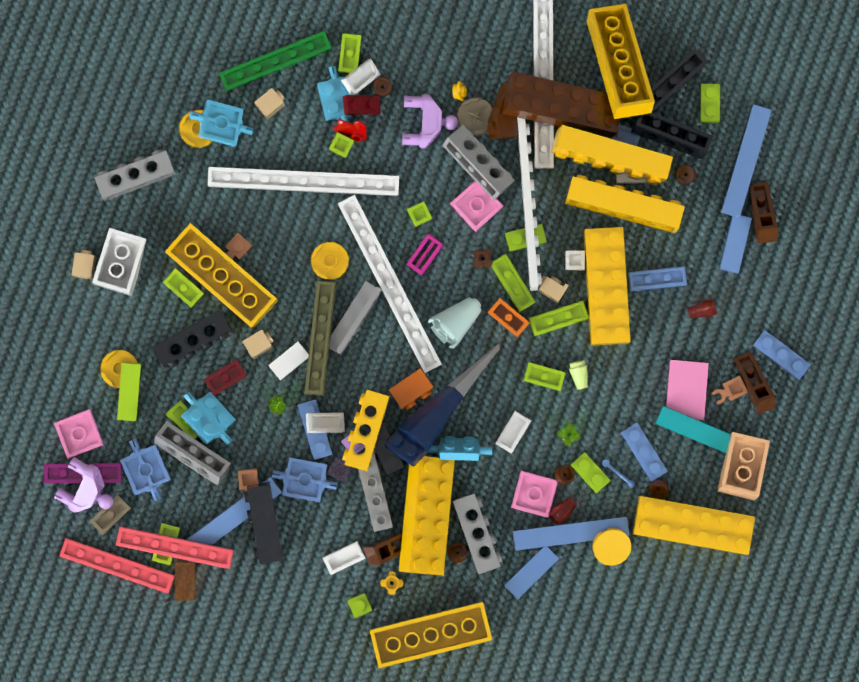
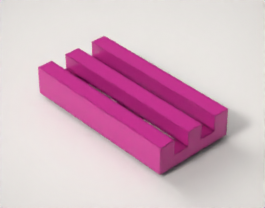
M427 234L406 265L422 276L444 244L430 234ZM430 239L432 241L416 265H413V261ZM437 244V248L420 270L418 267L421 265V263L426 258L428 253L431 251L433 246Z

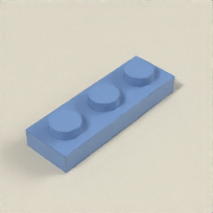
M766 330L761 333L752 345L797 380L801 379L811 365Z
M316 399L299 404V412L314 460L333 455L326 433H307L306 414L320 413Z
M638 423L621 432V435L651 482L668 472Z

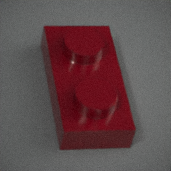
M378 95L343 96L345 115L377 116L381 114Z
M236 359L204 380L213 395L216 396L247 377Z

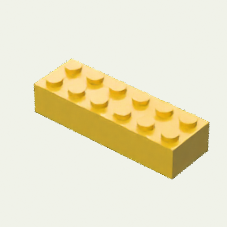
M620 4L589 9L586 22L614 119L652 113L655 100L627 5Z
M562 125L556 131L551 153H555V157L561 159L569 157L578 164L586 162L592 164L591 167L602 170L607 168L610 169V173L621 175V172L626 173L628 178L634 180L644 178L647 179L646 183L651 185L660 184L668 178L673 159L672 156Z
M582 175L572 177L565 201L567 205L676 233L680 227L685 206H682L679 201H663L662 197L657 195L648 197L642 191H626L625 187L620 185H614V187L607 186V183L601 180L592 182L588 180V177Z
M191 223L165 251L168 256L252 329L278 302L276 297Z
M623 227L585 229L583 233L590 346L629 344L630 326Z
M424 456L414 467L409 464L399 563L400 572L444 576L455 460H440L437 457Z
M639 496L632 534L749 555L755 517Z
M483 601L370 629L379 668L492 640Z

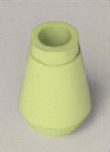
M581 360L570 363L569 371L577 390L587 388L588 372L585 361Z

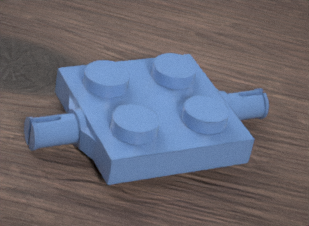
M137 439L129 441L133 453L121 459L120 462L135 496L151 491L155 502L158 499H162L158 488L170 481L171 478L157 446L153 445L149 448L140 449Z
M290 457L285 472L273 470L274 474H279L280 476L272 474V478L283 480V496L314 502L321 501L322 492L325 488L337 489L336 486H331L330 484H338V482L326 479L327 464Z

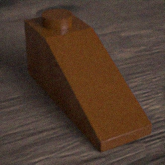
M507 81L501 84L488 119L487 131L491 140H510L519 136L517 117L502 114Z
M768 182L750 184L749 194L757 243L777 241L778 225Z
M750 351L733 358L758 415L776 408L775 396L752 352Z
M403 530L363 547L369 565H381L400 555Z

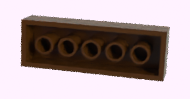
M514 71L508 77L502 114L557 127L565 125L610 139L618 133L620 118L614 119L607 93Z

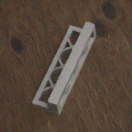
M365 281L331 335V350L342 356L382 293V289Z

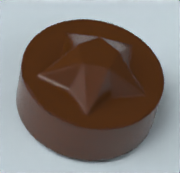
M379 77L373 83V90L380 97L388 96L392 91V83L386 77Z
M682 165L676 171V178L682 184L692 183L696 178V171L690 165Z
M562 465L557 467L555 478L560 484H569L574 480L575 473L571 466Z
M656 479L651 482L649 493L653 498L663 499L668 495L669 487L664 480Z
M455 543L448 548L447 552L450 561L461 563L467 558V549L463 544Z

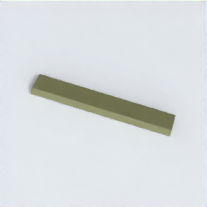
M317 281L304 391L308 395L324 396L336 282Z

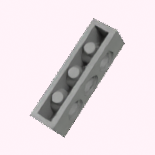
M464 125L452 133L442 146L493 201L503 194L515 181L510 172L506 171L499 164L497 158L493 157L486 150V147Z
M162 149L151 153L152 156L138 157L134 159V163L128 165L123 163L116 166V169L113 171L104 170L99 172L98 176L94 178L102 199L107 201L176 175L168 152ZM151 163L157 164V169L154 172L148 171V166ZM133 170H139L137 178H130V173ZM121 177L122 180L119 185L112 184L113 178Z
M168 421L165 422L155 436V445L217 486L229 471L230 462Z
M373 452L368 472L358 470L373 530L377 532L393 528L376 456Z
M474 493L453 501L478 575L499 568V563L503 561L499 551L495 552L493 544H496L493 533H488L486 526L490 524L486 514L482 515L480 508L483 507L480 496L476 497ZM470 509L477 512V518L474 521H470L466 517V513ZM475 528H481L484 531L481 539L474 538L473 530ZM482 546L489 547V556H480L479 549Z

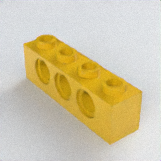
M366 390V394H361L359 404L362 407L360 412L355 414L353 423H356L355 431L351 430L348 442H351L349 450L345 449L342 458L345 461L344 465L368 472L389 396ZM369 406L376 408V414L373 417H368L365 414V410ZM363 425H368L371 428V432L367 436L360 434V428ZM361 443L365 446L363 454L355 453L354 447L356 444Z

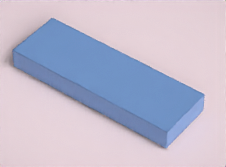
M742 215L740 218L732 216L720 270L739 273L752 218Z
M685 266L628 272L630 292L687 286Z
M547 546L543 547L504 586L519 599L559 558Z

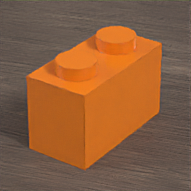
M501 298L488 311V314L517 338L530 324Z
M420 368L389 389V392L402 410L404 408L409 410L416 405L415 401L420 397L425 399L431 395L433 386Z

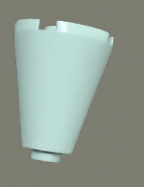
M468 297L432 316L428 323L432 322L433 326H431V329L444 344L446 342L450 343L449 348L454 349L481 313V304L476 298Z

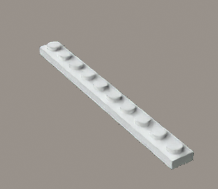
M533 0L534 76L553 80V0ZM535 121L534 169H553L554 153H551L554 142V126Z
M517 117L530 291L538 290V285H542L541 273H537V266H540V255L536 254L535 247H539L538 235L534 236V228H537V217H533L532 211L536 209L535 198H531V191H534V180L530 179L529 173L533 172L532 161L528 160V154H531V142H527V135H530L529 124H526L525 119Z
M209 167L208 187L398 196L399 176Z
M353 195L339 202L338 206L424 373L441 366L442 364L357 198Z

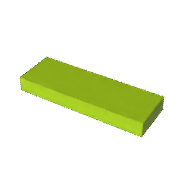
M507 254L494 260L491 267L518 312L520 313L535 304V300Z
M580 301L528 319L535 337L588 320L589 316L584 301Z
M121 363L117 420L136 421L141 363Z

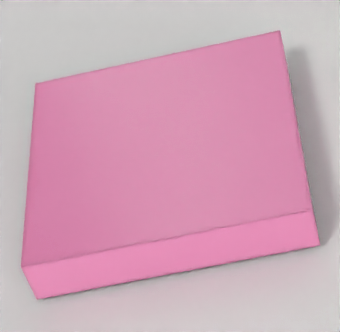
M476 181L450 203L475 232L504 207L498 199L493 201Z
M91 409L54 423L67 459L104 445Z
M521 471L511 508L548 518L558 481Z

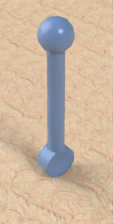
M605 459L602 461L603 467H608L610 470H612L615 474H617L620 478L627 482L630 488L635 486V482L633 480H629L627 477H625L622 473H620L617 469L610 465V462Z

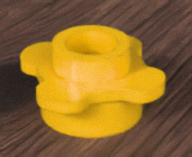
M461 81L453 84L452 92L454 99L461 100L462 102L464 97L467 96L466 85L461 83Z
M389 572L388 577L380 582L381 586L385 587L390 595H394L396 590L404 584L403 580L396 577L395 572Z

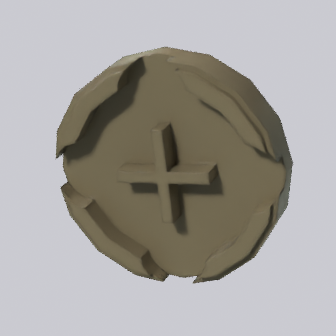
M478 97L469 98L464 101L457 113L459 126L464 125L474 136L483 135L488 132V119L492 111L491 104Z

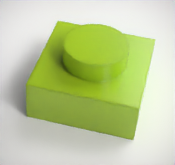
M337 132L329 150L347 158L354 140Z
M424 201L407 209L415 227L432 220Z
M365 593L347 600L354 618L373 611Z

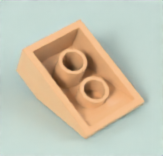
M732 432L717 492L755 501L760 494L770 441Z

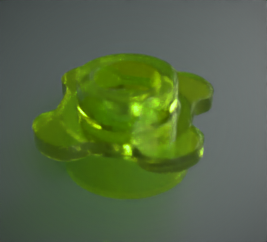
M279 396L269 399V407L273 413L279 416L282 414V411L286 410L284 402Z
M567 424L566 428L559 430L557 433L558 437H561L564 441L565 446H571L573 441L580 439V433L576 432L573 424Z

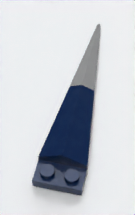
M499 344L399 425L397 430L384 442L385 447L414 467L427 454L458 404L500 349Z

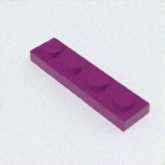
M121 463L93 464L100 470L104 483H122ZM44 464L45 484L81 483L83 475L68 468L69 464Z

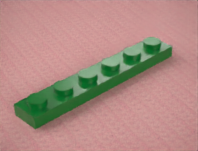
M322 31L220 72L219 75L226 92L332 50L325 31Z

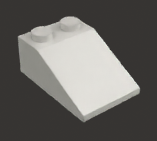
M109 228L92 283L132 296L139 274L146 239Z

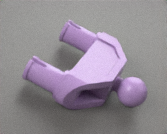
M424 94L422 97L404 96V108H421L423 110L422 132L420 134L403 133L402 145H419V147L425 149L441 133V126H445L449 130H454L458 126V119L454 115L442 118L441 109L430 95Z
M74 457L69 463L68 468L83 475L80 487L75 496L59 488L54 498L68 505L69 510L74 513L91 508L97 501L101 508H111L114 501L113 498L108 494L101 495L104 482L98 467L93 464L87 465Z

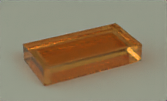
M175 562V601H195V562Z

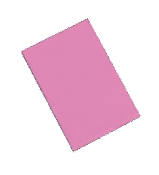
M670 360L666 407L694 419L704 421L709 363Z

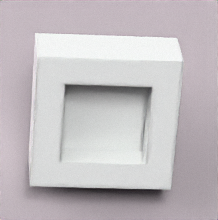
M565 251V270L584 271L585 251Z

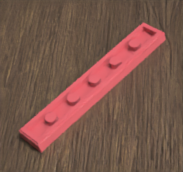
M122 526L119 528L116 546L227 569L231 567L234 553L233 549Z
M65 538L59 555L71 561L167 594L170 593L175 578L173 574Z

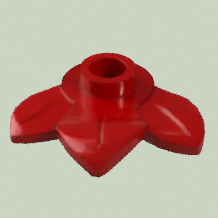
M339 118L337 125L333 126V130L336 133L351 137L356 142L367 139V126L360 120L352 124Z

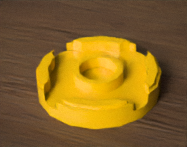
M195 110L193 112L202 114L204 110ZM190 112L183 116L179 129L181 138L187 145L194 148H203L213 142L198 137L200 121L189 119Z
M326 242L314 249L311 255V265L313 271L319 277L325 280H334L340 278L346 272L349 258L346 250L341 245L335 242Z
M114 350L103 358L100 369L101 375L110 386L120 388L122 362L138 363L130 352Z
M610 527L596 535L592 548L599 562L614 566L627 559L631 551V542L623 530Z

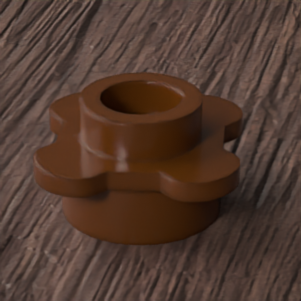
M485 249L484 251L475 250L473 252L475 268L492 266L493 262L490 257L492 252L490 249Z

